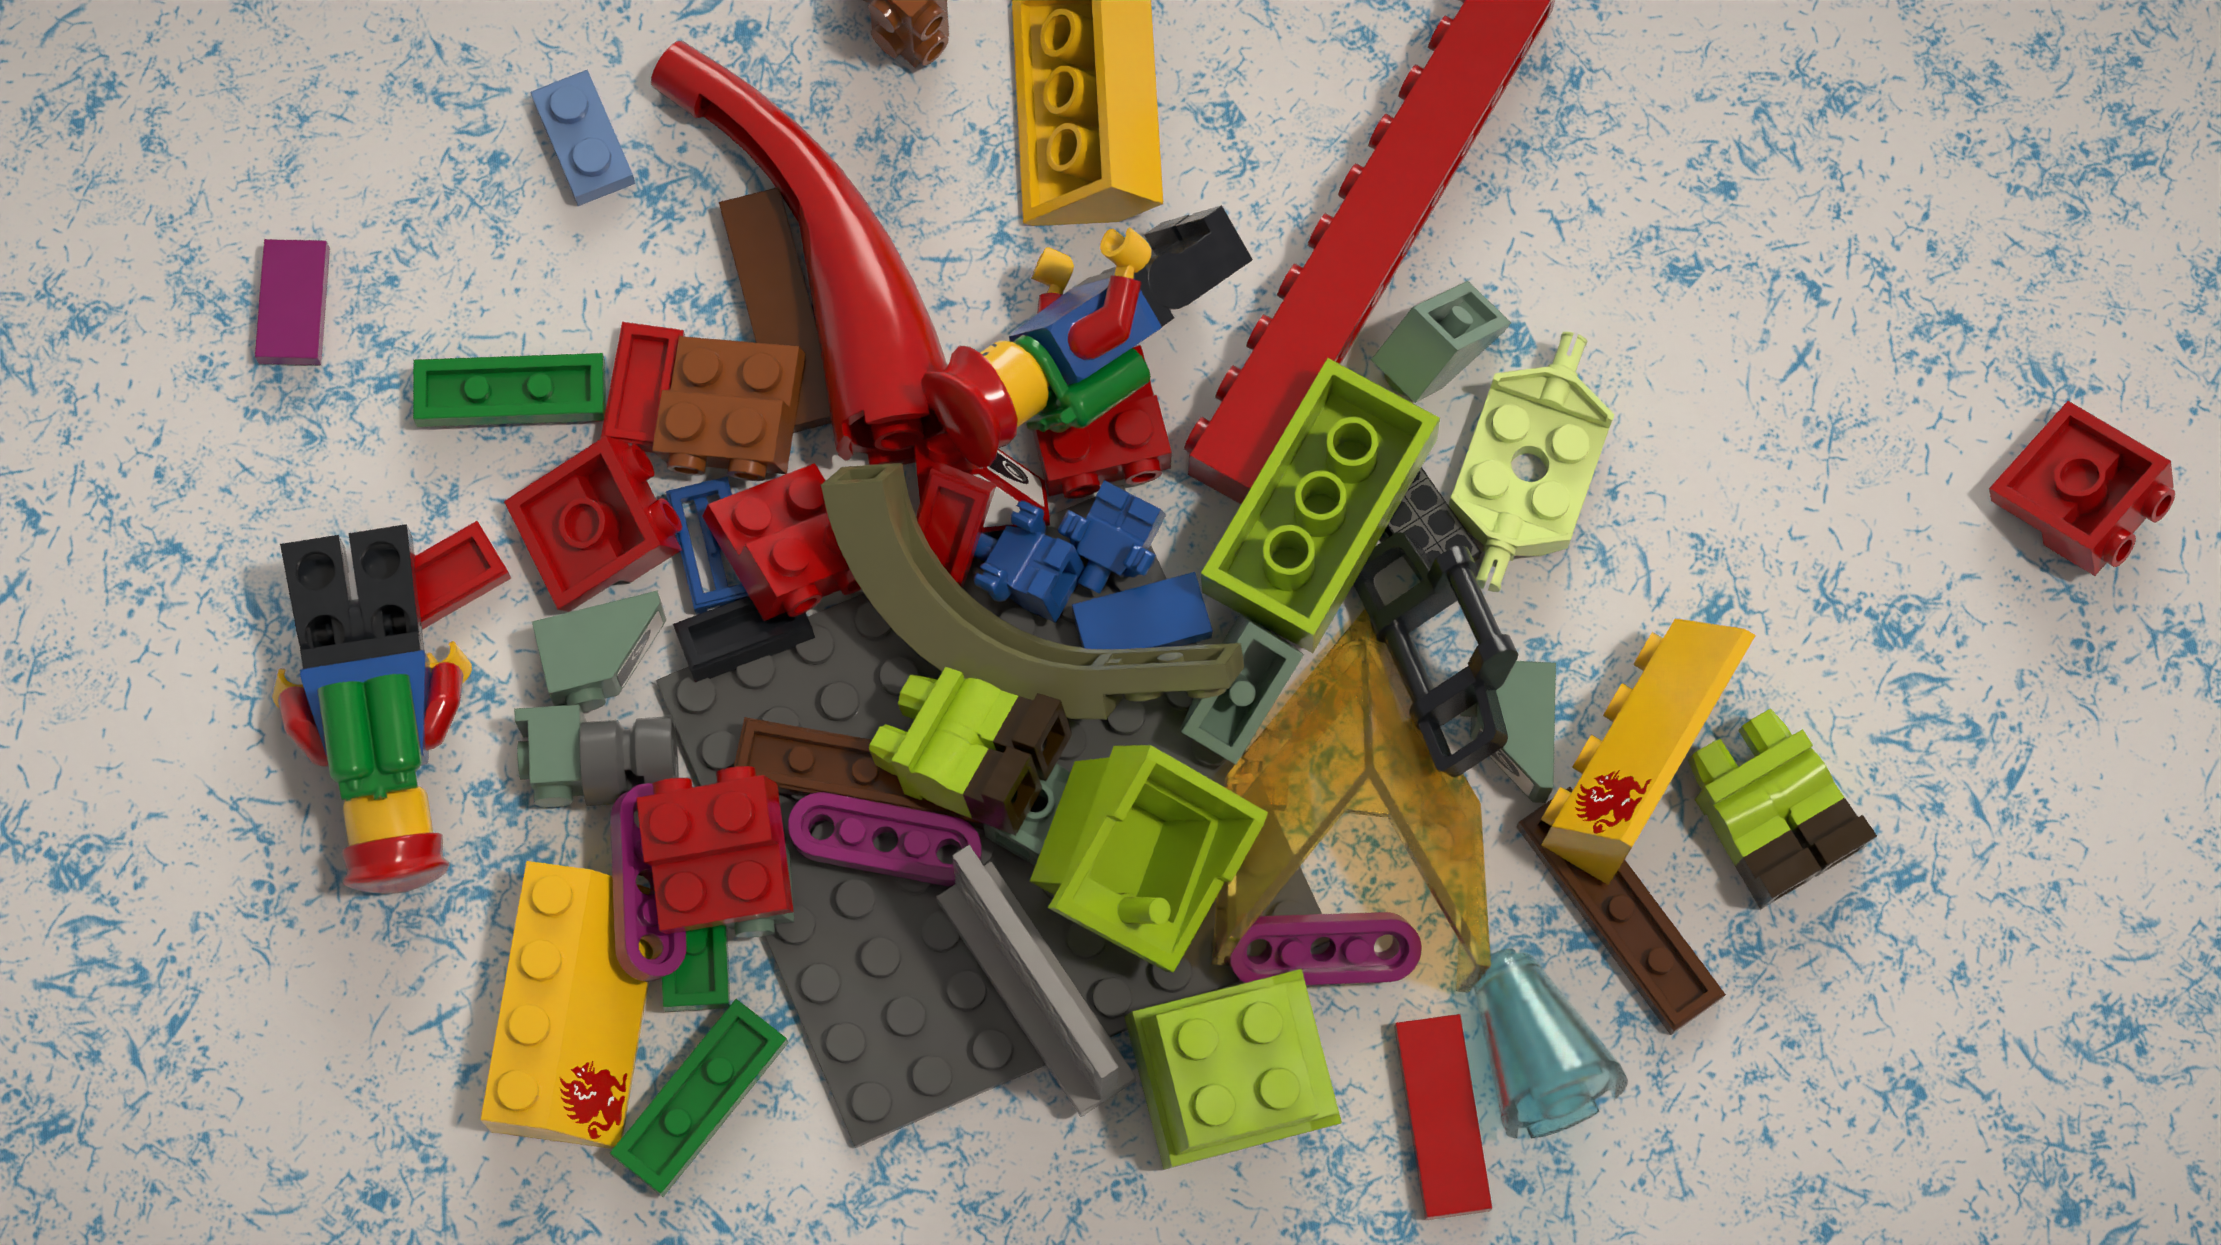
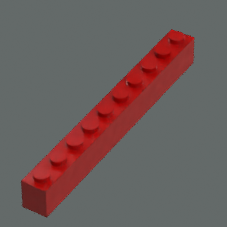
M1459 0L1463 2V5L1455 18L1451 19L1445 15L1441 19L1428 44V48L1434 51L1424 68L1415 64L1402 84L1398 97L1403 99L1404 102L1394 118L1384 114L1370 138L1368 146L1374 149L1366 165L1362 167L1355 163L1345 177L1338 196L1343 198L1344 201L1334 217L1326 213L1321 217L1308 241V246L1314 250L1304 267L1293 264L1286 274L1277 293V296L1283 299L1280 307L1273 318L1263 314L1255 325L1246 344V347L1253 351L1243 368L1240 369L1232 365L1223 378L1215 395V398L1221 401L1220 406L1211 420L1201 417L1192 429L1184 446V450L1190 453L1189 476L1242 504L1327 358L1339 364L1343 362L1551 15L1555 0Z

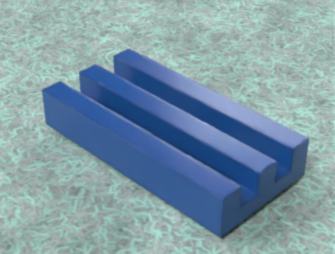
M728 477L666 491L668 502L676 511L682 524V530L676 533L682 549L680 552L696 615L708 611V608L723 606L749 596L742 583L728 587L718 543L702 517L708 505L707 496L719 494L720 499L732 495ZM691 500L695 501L716 590L706 593L703 591L682 505L683 502Z

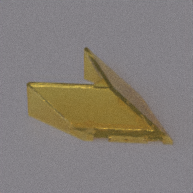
M1366 609L1361 612L1225 777V788L1267 811L1268 814L1261 831L1232 882H1225L1217 895L1212 964L1225 966L1239 941L1344 813L1385 817L1390 821L1459 940L1456 991L1469 993L1491 967L1481 803L1464 774L1458 777H1451L1435 767L1421 730L1417 729L1409 712L1413 704L1386 643H1381L1376 639L1370 626V617Z

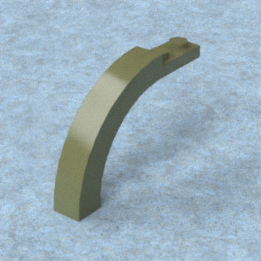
M902 463L841 467L821 484L829 521L838 546L855 580L873 607L894 632L921 657L942 672L945 667L962 672L964 678L980 679L994 685L1001 691L1034 700L1037 693L1059 699L1062 702L1066 717L1070 719L1106 720L1123 699V694L1128 701L1152 700L1160 697L1164 692L1187 691V695L1191 698L1215 697L1229 689L1244 669L1241 643L1133 649H1088L1063 645L1022 631L1000 619L979 604L943 567L929 546L918 524L910 502Z

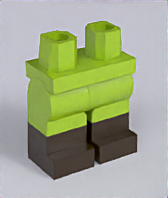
M945 667L938 680L917 675L909 676L900 691L898 705L902 715L915 719L908 732L887 724L880 726L869 744V751L876 766L898 777L905 795L919 800L925 798L938 806L1016 836L1042 790L1040 780L1047 781L1070 740L1072 732L1061 700L1037 693L1034 700L1001 691L999 688L983 680L964 678L962 672ZM1045 739H1047L1046 747L1042 751L1041 746ZM1017 791L1016 801L1012 804L1011 799Z
M1768 709L1754 717L1738 730L1755 756L1738 767L1721 739L1715 740L1696 751L1688 759L1696 782L1702 789L1694 800L1704 816L1707 815L1717 837L1760 910L1807 883L1814 876H1819L1861 851L1877 837L1863 815L1858 817L1841 793L1827 766L1811 748L1813 744L1805 731L1802 729L1792 735L1788 727L1772 709Z

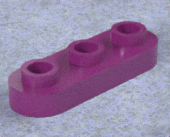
M650 783L637 785L622 794L615 801L610 815L616 957L628 975L646 982L659 980L674 972L682 964L686 954V931L665 934L659 931L652 866L644 863L640 828L634 822V813L638 812L636 798L653 795V787ZM637 875L643 876L649 882V895L642 893L638 889L636 884ZM640 939L647 941L651 945L653 950L651 959L645 958L640 953Z
M818 792L809 794L799 800L791 810L788 819V831L795 849L807 859L938 885L953 886L956 884L953 864H945L938 859L937 853L941 847L952 844L962 850L970 845L979 860L981 861L982 859L981 841L977 831L967 821L957 817ZM821 820L828 821L834 826L833 834L824 840L815 839L810 834L813 824ZM884 832L892 833L898 839L896 847L888 852L879 851L873 845L875 838Z
M1391 912L1254 916L1244 919L1235 925L1227 936L1225 943L1226 960L1237 977L1245 983L1302 969L1306 985L1394 982L1405 978L1415 969L1422 951L1421 940L1416 930L1403 917ZM1392 935V944L1386 951H1374L1375 942L1379 937ZM1329 937L1330 943L1326 951L1321 954L1311 953V945L1317 938ZM1256 939L1266 940V948L1260 955L1254 957L1247 955V948L1252 941Z

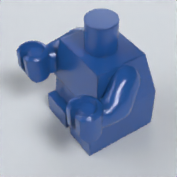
M1104 480L1087 517L1084 518L1067 510L1058 528L1060 534L1070 539V543L1074 545L1077 553L1089 560L1077 583L1100 594L1111 572L1123 578H1135L1138 575L1145 576L1156 557V554L1148 551L1166 514L1160 508Z
M1019 501L1016 505L1020 509L1019 513L1013 511L1010 518L1011 523L1017 527L1007 525L999 540L981 533L973 557L985 562L980 566L984 572L982 575L976 573L974 583L977 587L986 590L991 598L997 602L1005 601L1009 597L1023 609L1056 623L1071 594H1073L1077 587V582L1085 566L1073 544L1060 538L1054 539L1045 535L1046 524L1043 520V509L1028 502Z

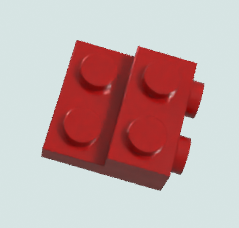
M1141 345L1132 347L1145 360ZM1151 381L1085 428L1070 427L1062 433L1052 432L1049 429L1045 432L1040 430L1032 431L1048 496L1063 493L1067 499L1082 498L1099 491L1100 485H1102L1104 480L1110 483L1125 479L1126 484L1137 485L1153 481L1162 475V470L1171 469L1172 451L1158 398L1153 393Z
M2067 401L1989 488L1991 502L2042 532L2044 546L2093 576H2096L2107 563L2113 567L2120 566L2128 558L2135 545L2136 536L2133 533L2146 518L2154 523L2160 521L2167 514L2175 499L2172 464L2169 459L2070 401Z
M604 436L504 501L557 610L570 612L619 580L633 582L682 551L675 537V534L682 530L680 518L668 501L663 498L656 500L647 480L655 475L653 465L645 452L636 444L629 446L628 442Z
M815 463L707 505L702 515L764 621L785 612L790 617L801 615L815 607L822 597L841 590L843 595H849L861 590L838 546L828 518L821 484L826 480Z
M738 766L719 770L716 772L717 783L698 787L692 786V779L690 778L660 780L652 784L653 795L636 798L644 863L652 866L660 932L672 934L794 912L778 784L765 775L756 776L755 767Z

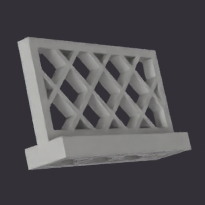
M968 845L952 855L956 884L936 896L937 902L1080 1117L1136 1082V1076L993 863L989 862L983 866L971 846Z

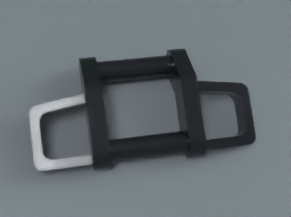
M1397 532L1374 547L1353 585L1370 617V626L1376 639L1381 643H1386L1413 703L1409 712L1417 729L1421 730L1435 767L1451 777H1458L1503 748L1507 743L1508 733L1496 690L1504 684L1519 654L1510 636L1502 634L1474 576L1477 566L1468 547H1451L1437 556L1432 563L1416 540L1404 533ZM1406 554L1423 578V581L1385 606L1374 585V577L1378 572ZM1458 601L1478 646L1474 650L1467 667L1434 688L1409 633ZM1478 702L1484 723L1482 734L1454 754H1451L1440 726L1446 724Z

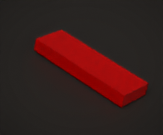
M1461 1014L1397 1022L1394 1029L1425 1221L1490 1212L1493 1208Z

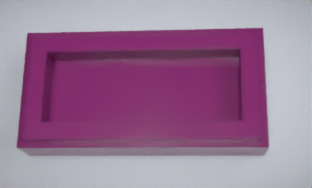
M264 239L255 358L259 364H322L330 247L327 241Z

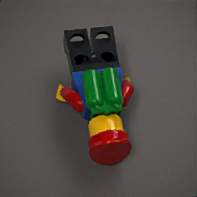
M1222 205L1193 213L1190 216L1186 215L1161 222L1144 234L1147 241L1132 228L1127 229L1125 237L1115 229H1109L1101 240L1100 250L1116 267L1104 270L1100 275L1087 278L1065 294H1063V291L1074 269L1073 261L1068 255L1046 247L1040 255L1031 279L1049 286L1047 293L1039 295L1037 315L1012 332L1009 336V341L999 340L982 352L960 345L951 354L950 362L942 373L928 371L921 379L922 391L931 409L958 451L978 468L989 467L997 456L998 448L1008 445L1017 435V428L1026 421V426L1031 431L1040 430L1045 432L1049 429L1052 432L1062 433L1070 427L1082 429L1150 382V370L1145 360L1132 347L1173 320L1174 316L1170 310L1180 309L1189 305L1253 260Z
M407 524L348 533L358 599L354 600L351 597L346 548L339 535L282 543L280 547L303 669L300 670L302 684L296 685L287 681L284 676L286 670L280 668L277 673L272 699L274 704L280 709L284 730L313 764L323 767L328 766L331 779L339 783L341 799L345 800L343 803V813L348 847L342 849V856L347 869V874L342 883L349 888L362 892L380 894L408 892L426 886L442 877L448 871L449 862L443 857V835L433 832L428 794L424 788L418 786L416 771L420 766L428 764L429 750L443 743L460 706L462 683L470 676L472 664L454 641L449 642V655L441 662H438L432 653H425L414 564V544Z

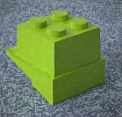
M1152 745L1113 746L1110 757L1074 762L1029 882L1055 895L1048 906L1052 911L1166 972H1174L1225 882H1232L1261 831L1268 812Z
M1302 969L1132 1011L1124 1017L1163 1170L1342 1123Z

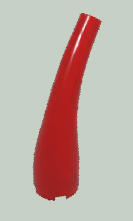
M676 41L658 60L651 76L652 87L693 117L706 118L746 151L769 177L776 188L779 187L781 196L799 223L822 355L835 446L839 457L848 461L853 456V452H859L868 455L869 465L894 463L906 465L916 463L914 440L928 439L938 434L947 433L922 391L921 379L928 371L942 373L948 365L925 304L894 243L866 200L841 167L797 122L739 76L684 41Z

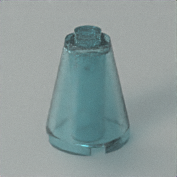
M1503 949L1489 955L1481 962V971L1474 977L1473 985L1500 1120L1509 1137L1517 1139L1518 1128H1527L1531 1139L1566 1130L1600 1112L1595 1100L1608 1090H1610L1614 1101L1624 1092L1628 1079L1620 1063L1531 954L1516 953L1515 949Z

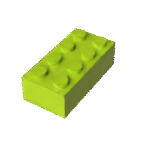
M1327 358L1202 570V593L1305 650L1314 653L1436 443L1440 418Z

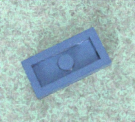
M588 69L530 92L578 206L635 184L633 173Z

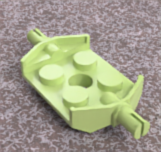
M1563 332L1552 364L1547 367L1495 373L1488 396L1448 504L1465 530L1484 545L1483 551L1485 555L1476 577L1479 587L1484 589L1491 567H1495V571L1488 591L1499 592L1509 560L1513 561L1514 556H1542L1568 549L1615 415L1578 378L1576 370L1588 342L1586 338L1579 334L1570 356L1567 355L1574 333ZM1519 455H1535L1544 463L1546 475L1534 482L1521 480L1513 472L1511 462Z

